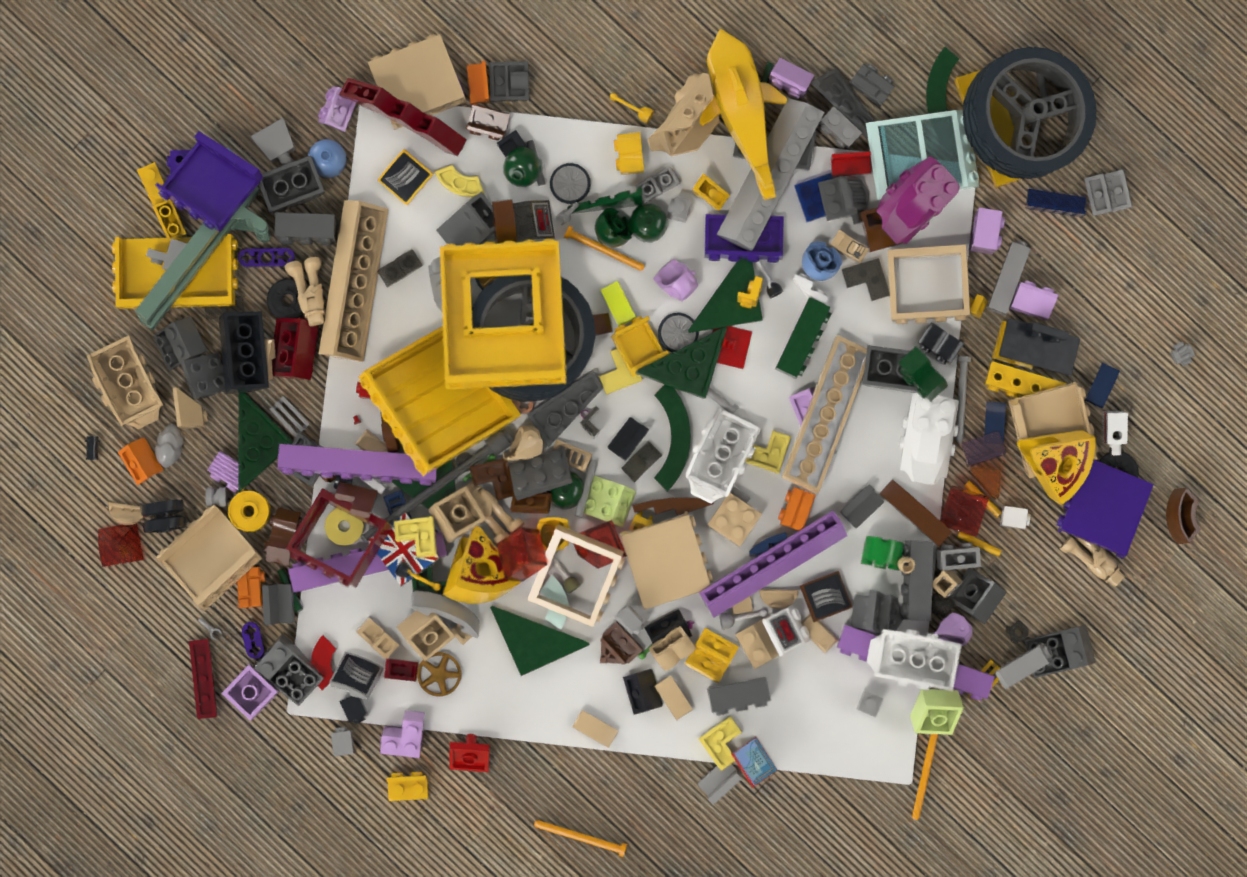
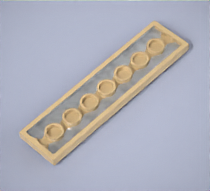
M839 335L835 336L782 478L816 494L819 493L864 374L866 348Z

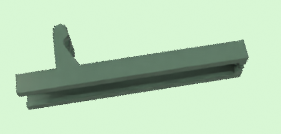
M256 186L221 232L215 228L211 230L204 224L200 226L135 310L139 321L152 331L155 329L230 230L254 232L257 240L263 243L270 241L271 235L267 222L247 209L260 193L258 186Z

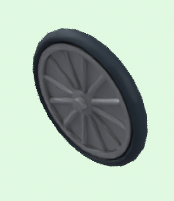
M566 163L557 167L550 178V189L553 196L566 204H574L583 200L591 187V180L587 171L574 163Z
M672 313L666 316L658 328V338L662 346L673 353L697 341L699 332L688 333V329L694 320L684 313Z

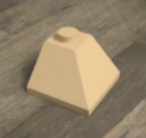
M177 387L173 388L177 427L183 430L206 427V422H208L207 410H204L203 406Z

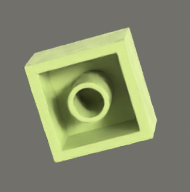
M921 689L910 714L915 733L952 735L964 709L959 691Z

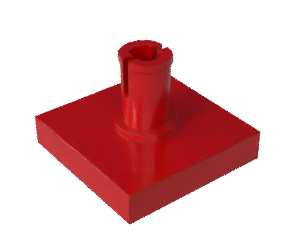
M467 734L465 743L450 742L449 770L489 772V745L477 744V736L475 734Z

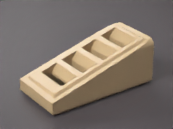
M556 439L552 451L559 449L560 445L566 450L567 448L571 451L568 455L569 466L585 473L592 454ZM575 451L578 454L576 456L574 463H572L570 461ZM581 455H584L581 466L577 465Z

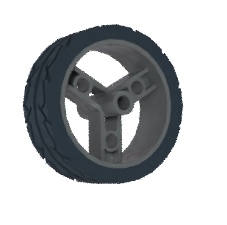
M1040 47L1015 49L989 63L977 73L971 82L963 102V124L966 137L977 156L994 171L996 169L1000 174L1018 179L1043 177L1070 164L1085 150L1092 138L1096 125L1097 110L1094 92L1080 68L1066 56L1063 57L1061 53ZM1015 70L1035 72L1051 81L1060 93L1033 100L1006 73ZM1006 90L1010 92L1011 97L1006 94ZM991 96L998 100L1012 114L1011 120L1014 125L1011 147L1003 142L993 126L990 115ZM1015 99L1019 100L1024 105L1022 107H1019L1015 102ZM1054 102L1057 103L1058 109L1055 108ZM1068 113L1067 131L1061 145L1050 156L1034 157L1040 121ZM1031 124L1029 131H1024V127ZM1022 138L1026 140V145L1022 143Z
M532 275L500 276L489 283L478 295L472 307V329L484 328L487 313L499 301L511 295L521 293L520 326H534V319L526 322V316L534 317L533 310L527 307L528 303L533 304ZM561 277L562 309L571 321L574 330L575 346L573 351L564 345L566 383L488 387L492 391L508 399L521 402L542 401L557 396L569 388L581 375L593 352L596 338L595 322L588 302L582 293L567 279Z

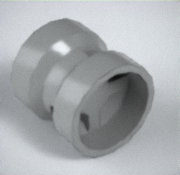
M206 487L207 507H212L215 504L220 507H227V487H220L219 489Z

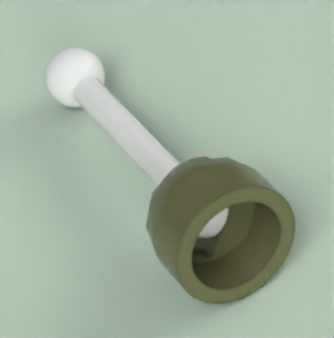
M554 557L552 561L565 578L564 588L570 594L579 588L581 584L576 578L568 577Z

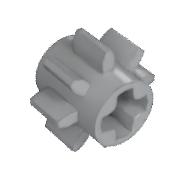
M1182 341L1173 346L1174 350L1170 354L1176 365L1181 363L1183 367L1192 362L1191 358L1195 354L1189 343L1184 345Z

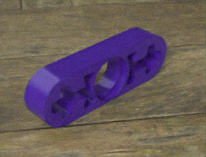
M288 248L243 249L238 254V261L244 267H285L287 263L295 261V254ZM259 252L257 255V259L259 262L258 264H255V259H250L249 263H246L245 260H242V257H245L246 253H248L251 257H256L255 253ZM268 252L272 255V260L269 263L262 262L261 256L263 253ZM275 252H278V256H284L285 252H287L291 259H288L286 263L283 259H277L278 263H275Z

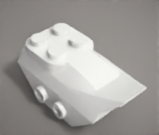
M912 393L908 415L903 418L902 428H905V434L900 437L899 447L902 448L900 471H905L912 482L935 485L941 478H947L950 456H954L955 445L952 444L953 436L957 437L958 425H955L958 400L937 396L930 402L926 397L922 399L918 393Z
M719 408L710 425L706 424L703 428L701 435L704 437L701 443L697 441L692 451L695 455L685 475L690 483L691 494L708 503H713L723 496L728 497L738 475L742 476L747 467L744 464L747 457L751 459L756 449L753 445L761 428Z
M883 629L881 635L870 641L867 663L873 668L874 676L897 680V685L909 687V683L917 684L918 689L929 690V687L953 691L961 644L938 639L939 635L929 633L924 637L919 636L918 631L908 629L907 633Z

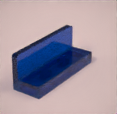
M1028 189L1025 209L1083 218L1086 215V197Z

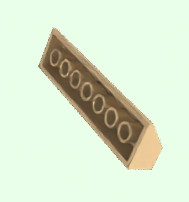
M344 200L318 354L363 362L389 210L387 208L362 201Z

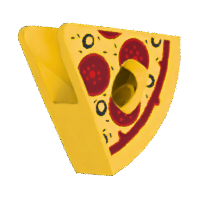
M1084 430L1020 439L1017 442V446L1049 498L1062 505L1079 490L1090 472L1095 454V437Z
M475 526L470 533L469 539L462 537L459 540L443 595L462 603L481 604L504 596L521 582L481 527Z

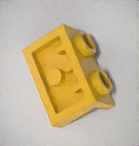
M755 276L754 281L750 280L747 294L738 292L737 302L741 303L740 306L745 308L757 306L763 278Z
M422 771L411 772V776H403V773H391V777H387L389 801L428 799L427 775H423Z

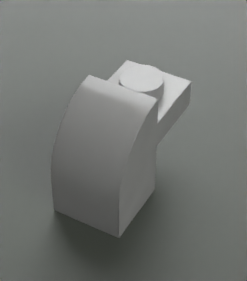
M171 239L167 254L148 248L146 256L151 259L152 263L162 265L164 262L162 269L166 271L187 243Z

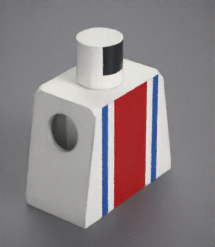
M1103 411V441L1109 444V455H1121V444H1127V412ZM1117 431V437L1113 438V433Z

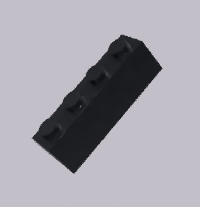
M262 311L222 313L219 317L226 394L248 393L269 388Z

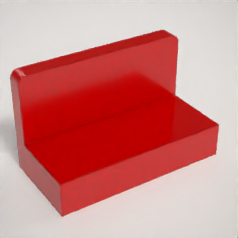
M871 152L832 154V177L871 174Z

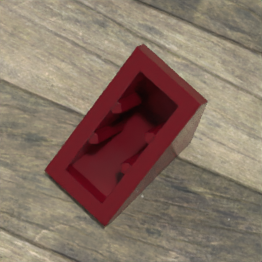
M386 658L384 678L416 682L418 662Z

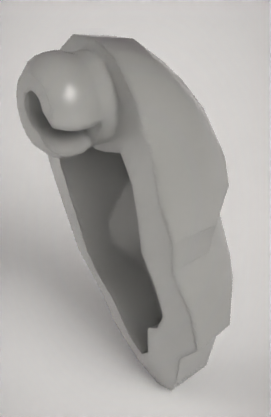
M175 424L167 425L157 437L155 456L157 461L165 468L174 464L181 455L183 437L180 435L179 429Z

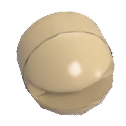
M904 556L898 560L897 567L900 571L908 574L914 570L915 562L913 559Z

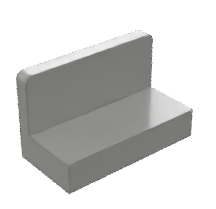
M733 764L722 772L716 766L698 782V786L708 795V800L714 805L742 779V774Z

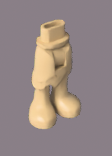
M310 257L304 261L305 271L310 284L308 288H306L302 263L299 261L289 262L285 265V271L294 278L298 290V302L302 312L305 314V319H308L309 326L323 324V316L325 315L322 284H319L318 281L321 259L319 257Z
M471 481L466 486L487 519L484 523L493 532V543L496 547L507 541L510 535L492 517L493 512L512 535L525 524L520 518L513 519L499 505L498 500L488 490L483 489L481 485L474 486L473 481Z
M1071 536L1059 548L1064 553L1070 552L1087 566L1091 573L1104 580L1105 583L1109 582L1113 587H1116L1125 577L1119 571L1120 567H1117L1113 558L1100 546ZM1075 539L1092 553L1091 557L1077 544Z

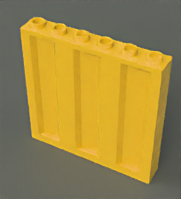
M443 326L371 366L359 376L361 386L368 391L371 401L374 405L378 406L383 419L389 423L394 436L400 440L405 453L412 458L416 470L421 472L423 476L515 422L521 416L511 399L497 394L488 387L446 389Z

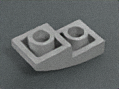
M669 166L658 174L637 184L635 187L642 188L643 201L646 203L679 185L680 181L672 167Z

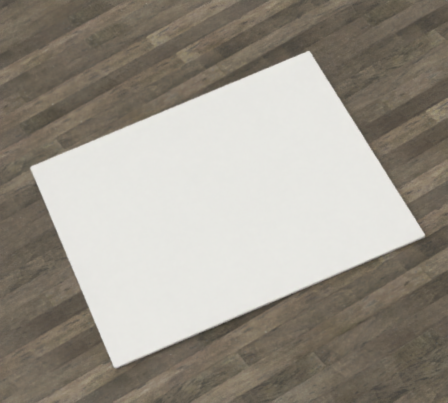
M359 105L348 200L362 201L389 210L363 362L329 357L319 444L325 448L345 449L349 442L355 444L366 429L384 442L380 409L370 399L359 398V393H356L357 382H360L359 376L371 366L443 326L442 312L434 301L428 268L431 262L440 256V247L446 245V242L436 230L473 197H463L450 192L440 183L434 171L453 165L456 171L464 176H478L485 197L491 204L493 201L512 199L517 243H522L525 240L541 242L544 239L559 241L561 277L567 279L582 293L593 315L609 314L612 332L596 336L592 355L581 375L574 382L576 383L593 371L601 383L599 376L617 370L610 351L617 349L611 336L615 333L614 329L619 327L605 301L601 289L618 281L636 317L642 316V318L649 316L648 324L663 351H666L658 338V328L661 321L672 313H684L695 321L736 262H731L724 258H720V261H709V258H704L705 215H727L751 170L746 159L733 157L734 139L729 136L710 134L698 151L670 156L663 151L652 152L650 150L647 139L657 128L506 112L511 115L505 137L516 130L525 144L527 141L533 140L538 158L543 162L542 173L545 185L538 186L536 181L527 187H517L512 185L503 173L505 156L497 146L498 140L488 138L489 135L482 133L480 136L469 133L470 130L466 129L471 112L470 107L455 106L432 115L467 139L462 151L458 156L445 153L428 140L404 126L394 130L390 119ZM640 132L644 173L621 175V171L616 170L615 159H619V151L615 152L614 140H617L618 134ZM814 146L810 170H794L771 216H784L783 260H779L777 263H770L767 260L760 259L770 280L779 283L783 292L770 299L766 291L768 282L758 264L753 262L755 276L763 278V285L759 296L763 321L732 326L752 331L744 368L739 369L716 363L709 386L731 405L736 404L739 406L733 415L761 428L754 445L767 449L772 431L791 436L780 472L777 474L744 463L747 467L742 476L738 475L733 486L750 497L747 504L762 515L740 547L707 526L726 498L725 496L715 500L713 505L688 512L689 516L693 515L696 527H693L695 535L699 534L702 545L699 546L701 553H705L708 563L704 565L706 571L710 570L713 582H710V585L755 559L754 555H749V551L760 542L785 532L787 538L798 532L780 525L781 520L778 519L781 508L785 509L788 503L784 501L788 490L792 491L793 487L816 495L804 528L834 511L842 522L848 536L762 588L765 590H798L797 598L790 606L793 605L794 609L796 608L799 611L801 622L810 612L800 585L837 571L840 573L852 607L855 596H868L870 590H877L883 594L897 597L898 604L901 606L903 604L901 585L904 579L901 571L890 570L888 566H886V569L875 568L874 563H872V566L860 564L866 536L880 537L885 540L891 539L904 544L905 541L932 540L902 516L879 493L893 479L940 520L945 478H941L935 485L912 482L905 471H900L902 448L899 447L900 437L905 434V428H902L903 418L908 415L912 393L862 385V377L836 446L837 453L833 454L819 493L816 494L797 486V484L782 478L801 428L789 397L817 386L832 343L837 335L866 349L867 345L911 351L915 347L919 349L921 345L918 344V341L932 322L959 340L961 321H955V318H947L946 322H935V319H927V323H915V320L908 321V324L892 322L888 250L966 245L968 261L975 188L959 190L957 195L943 208L942 212L937 216H933L929 221V225L925 229L920 230L907 244L903 243L874 252L868 251L861 264L840 254L842 264L839 271L831 279L825 281L810 279L813 282L811 290L814 291L817 288L826 293L825 296L828 299L825 305L830 307L829 312L832 314L828 323L823 322L820 328L823 330L819 341L815 340L812 345L815 350L811 358H806L803 364L807 367L802 377L798 375L797 379H794L775 370L809 299L793 281L795 274L798 276L800 273L807 275L802 267L804 251L811 243L816 241L827 243L825 246L829 247L839 229L868 248L862 223L854 225L852 216L831 221L826 220L818 182L844 177H832V154L863 151ZM403 149H406L434 173L409 205H405L377 181ZM888 154L893 183L900 179L899 176L903 171L922 161L921 158ZM871 157V174L853 175L863 181L869 192L868 208L864 211L878 208L881 201L877 200ZM937 160L950 172L958 183H962L959 162ZM574 163L580 165L589 174L591 187L587 196L578 204L586 201L595 203V200L598 198L610 196L612 199L617 193L627 190L630 191V194L636 192L637 188L635 186L671 166L680 184L646 203L661 207L666 216L671 200L676 197L689 200L691 204L685 223L667 218V230L658 241L652 243L642 242L632 234V238L626 244L620 247H609L643 263L645 267L643 271H639L570 237L568 240L563 238L570 225L574 227L573 231L599 242L594 226L596 219L604 210L571 214V220L561 225L563 219L559 217L556 220V216L563 211H567V207L574 204L562 203L553 196L550 189L551 175L557 167L563 164ZM702 174L707 175L730 195L720 211L715 210L706 201L695 196L692 191ZM532 203H548L553 236H537ZM638 206L617 208L616 210L619 211L618 215L621 218L625 216L629 220L633 210ZM495 234L485 242H495ZM961 255L894 259L897 313L963 309ZM672 259L685 264L690 271L693 270L696 273L694 277L697 279L698 287L682 302L670 297L653 279ZM470 278L471 308L478 295L482 292L475 278ZM522 293L506 297L495 304L486 315L484 328L520 326ZM528 303L527 307L533 310V304ZM562 309L564 345L574 351V330L571 321ZM526 316V322L534 319V317ZM630 321L626 323L625 326L627 327L631 325L632 322ZM713 330L699 332L698 340L711 334ZM931 352L929 354L926 353V357L930 360L932 367L946 380L948 385L938 396L953 399L958 354L951 364L946 363V365H943L935 359L936 355ZM641 376L643 381L608 395L605 394L603 388L584 409L589 411L590 416L588 417L587 411H583L582 416L588 418H582L580 413L557 438L562 442L592 454L591 460L598 462L594 476L624 485L636 491L623 528L584 513L582 518L576 517L577 506L571 509H560L551 503L549 514L512 513L510 506L513 497L498 500L499 505L513 519L520 518L525 523L512 535L495 513H492V517L510 535L507 541L496 548L521 583L494 601L481 604L459 602L470 609L479 619V637H472L464 645L455 637L437 651L454 657L461 668V681L458 687L446 696L438 697L426 693L421 688L418 678H416V682L384 678L386 659L356 632L370 617L399 644L397 649L388 658L418 662L419 667L423 659L397 629L400 623L416 611L411 608L412 580L401 587L391 572L387 570L363 576L356 588L351 585L346 587L337 582L301 591L300 603L303 610L298 614L295 645L310 662L317 641L324 635L337 648L331 661L333 672H335L345 652L369 659L381 665L384 669L369 699H362L368 715L365 716L366 720L360 723L402 727L405 710L425 712L424 730L466 735L475 734L476 736L715 763L699 741V738L731 716L742 732L726 744L731 752L734 753L757 737L777 770L910 785L913 780L917 733L914 731L910 714L921 689L917 688V684L909 683V687L897 685V680L874 676L873 668L867 662L858 659L859 655L852 653L851 656L839 653L840 649L836 648L838 641L824 653L810 639L805 644L753 669L735 634L767 616L783 610L767 606L761 599L759 591L751 595L753 612L733 615L731 607L721 614L727 613L733 617L758 613L764 609L767 611L766 617L758 616L735 621L731 628L722 630L719 615L713 618L699 593L645 610L643 609L619 532L625 530L631 532L629 528L635 514H639V512L634 513L632 505L666 498H698L691 494L689 480L685 477L695 455L692 451L697 441L701 443L704 437L701 435L703 428L706 424L710 425L718 409L726 411L709 396L702 399L675 389L688 414L691 440L685 467L676 483L668 492L654 479L663 467L671 445V429L667 414L661 403L654 396L664 386L662 383ZM551 398L533 401L532 411ZM519 401L521 403L519 407L521 410L523 408L529 409L528 404L530 402ZM520 413L521 416L515 422L505 427L512 439L520 426H534L527 414ZM358 415L359 420H361V423L354 425L355 421L353 417ZM629 417H632L638 423L647 427L649 431L625 462L610 451L608 445ZM541 436L543 440L542 454L551 452L556 440L548 447ZM399 440L400 449L397 453L406 454ZM481 441L451 459L453 469L483 449L484 445H486L485 441ZM510 447L505 449L503 452H508ZM567 448L566 451L568 456L571 450ZM574 451L570 462L574 463L577 452ZM503 452L496 456V460L503 459ZM489 455L475 465L482 464L483 462H485L488 459ZM581 455L577 465L581 466L584 455ZM523 459L508 460L509 465L523 461ZM570 467V471L579 475L584 483L587 469L584 473ZM470 469L454 479L456 491L473 481L472 477L466 482L462 480L470 473ZM319 475L314 484L312 504L322 488L333 494L336 493L337 489H334L335 480L328 483ZM353 477L352 485L373 489L359 477ZM492 482L481 484L483 489L488 490L496 498ZM392 483L383 495L378 493L371 513L382 519L387 518L389 512L383 497L401 489ZM870 484L884 503L858 528H854L840 511ZM403 491L405 500L408 503L413 498ZM397 498L391 500L390 504L397 503L401 501V499ZM330 504L326 506L308 536L306 554L315 559L323 557L324 561L331 559L330 555L342 553L345 556L350 554V550L361 548L362 551H365L369 543H364L361 537L354 544L347 546L337 545L328 538L324 528L325 520L329 513L336 509V507ZM421 504L410 511L412 519L431 517L428 509ZM403 505L393 508V512L401 508ZM653 507L642 511L643 518L649 519L650 515L653 516V524L678 517L674 509L656 515ZM547 517L567 519L570 530L624 551L622 558L625 559L621 570L617 569L615 573L618 576L614 587H609L607 592L611 594L607 605L603 604L601 607V611H604L600 622L596 621L593 627L567 616L564 626L560 630L545 619L548 608L528 600L547 552L540 550L538 545H534L536 540L535 531L539 519ZM434 520L435 530H438L439 533L441 530ZM347 521L340 522V531H348L350 524ZM363 522V523H364L363 534H364V533H366L367 531H369L371 528H373V526H371V525H369V524ZM486 523L484 525L481 524L479 527H481L493 543V532ZM471 531L451 543H448L444 537L448 556L440 557L432 565L433 582L447 581L459 540L462 537L469 539ZM568 541L569 546H565L563 550L557 551L554 557L567 576L576 578L581 586L568 594L564 588L565 578L552 561L542 588L550 576H554L566 593L568 606L592 615L614 559ZM935 543L933 544L932 582L934 581L937 545ZM628 604L645 621L643 623L644 626L679 609L686 623L687 621L695 622L692 629H690L692 633L690 639L694 645L704 628H707L739 648L720 682L716 683L686 666L684 663L688 657L680 659L673 668L666 671L662 669L650 651L646 654L645 659H640L637 655L629 664L626 663L625 665L600 663L602 634L617 621L615 617ZM490 607H497L587 641L590 645L521 676ZM853 608L820 621L839 639L843 626L851 627ZM440 616L450 630L457 624ZM903 619L897 632L907 633L908 629L918 631L919 636L926 637L929 629V620ZM645 628L637 635L635 633L631 635L644 649L642 652L652 644ZM861 630V631H864V632H867V633H870V634L879 636V635L874 634V633H872V632H870V631ZM434 656L427 661L434 666H438L443 656ZM448 658L446 670L458 672L455 663ZM424 666L421 669V680L423 682L431 675ZM652 669L656 684L672 676L693 710L676 720L661 697L662 707L634 715L623 677ZM766 677L771 701H767V706L756 708L755 704L748 705V710L736 712L735 708L729 709L728 714L719 716L716 715V712H711L707 689ZM457 678L445 680L447 691L453 688ZM437 682L426 687L432 692L441 693ZM330 684L323 691L317 686L299 707L288 698L287 713L290 715L348 721L339 701L350 697V693L346 690L333 688ZM863 691L883 698L876 717L856 709ZM581 710L618 730L609 748L572 727Z

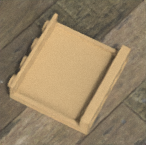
M440 34L429 35L425 38L426 40L411 42L403 49H393L389 54L375 56L368 62L377 86L384 88L397 99L410 102L425 114L432 116L466 102ZM390 120L394 130L403 127L402 125Z
M1077 382L1009 400L1017 440L1080 430L1093 435V425L1088 421L1090 411L1088 405L1084 404V398H1086L1084 388L1080 387ZM1095 441L1094 460H1097L1096 453L1099 451L1097 443ZM1021 453L1026 475L1029 478L1036 477Z
M213 505L208 507L201 517L191 522L183 533L178 534L168 547H164L156 559L167 568L190 595L197 607L205 611L256 565L262 557L225 514Z
M687 511L684 512V515L631 532H627V530L619 532L644 610L699 593L711 586L710 582H713L710 570L706 571L704 564L708 563L705 553H701L699 546L702 545L699 534L695 535L693 527H696L693 515L689 516Z

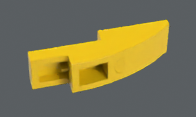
M154 162L137 169L168 242L171 239L185 235V228L173 201L170 199L167 201L158 194L160 191L156 187V183L163 185L165 181L156 163Z

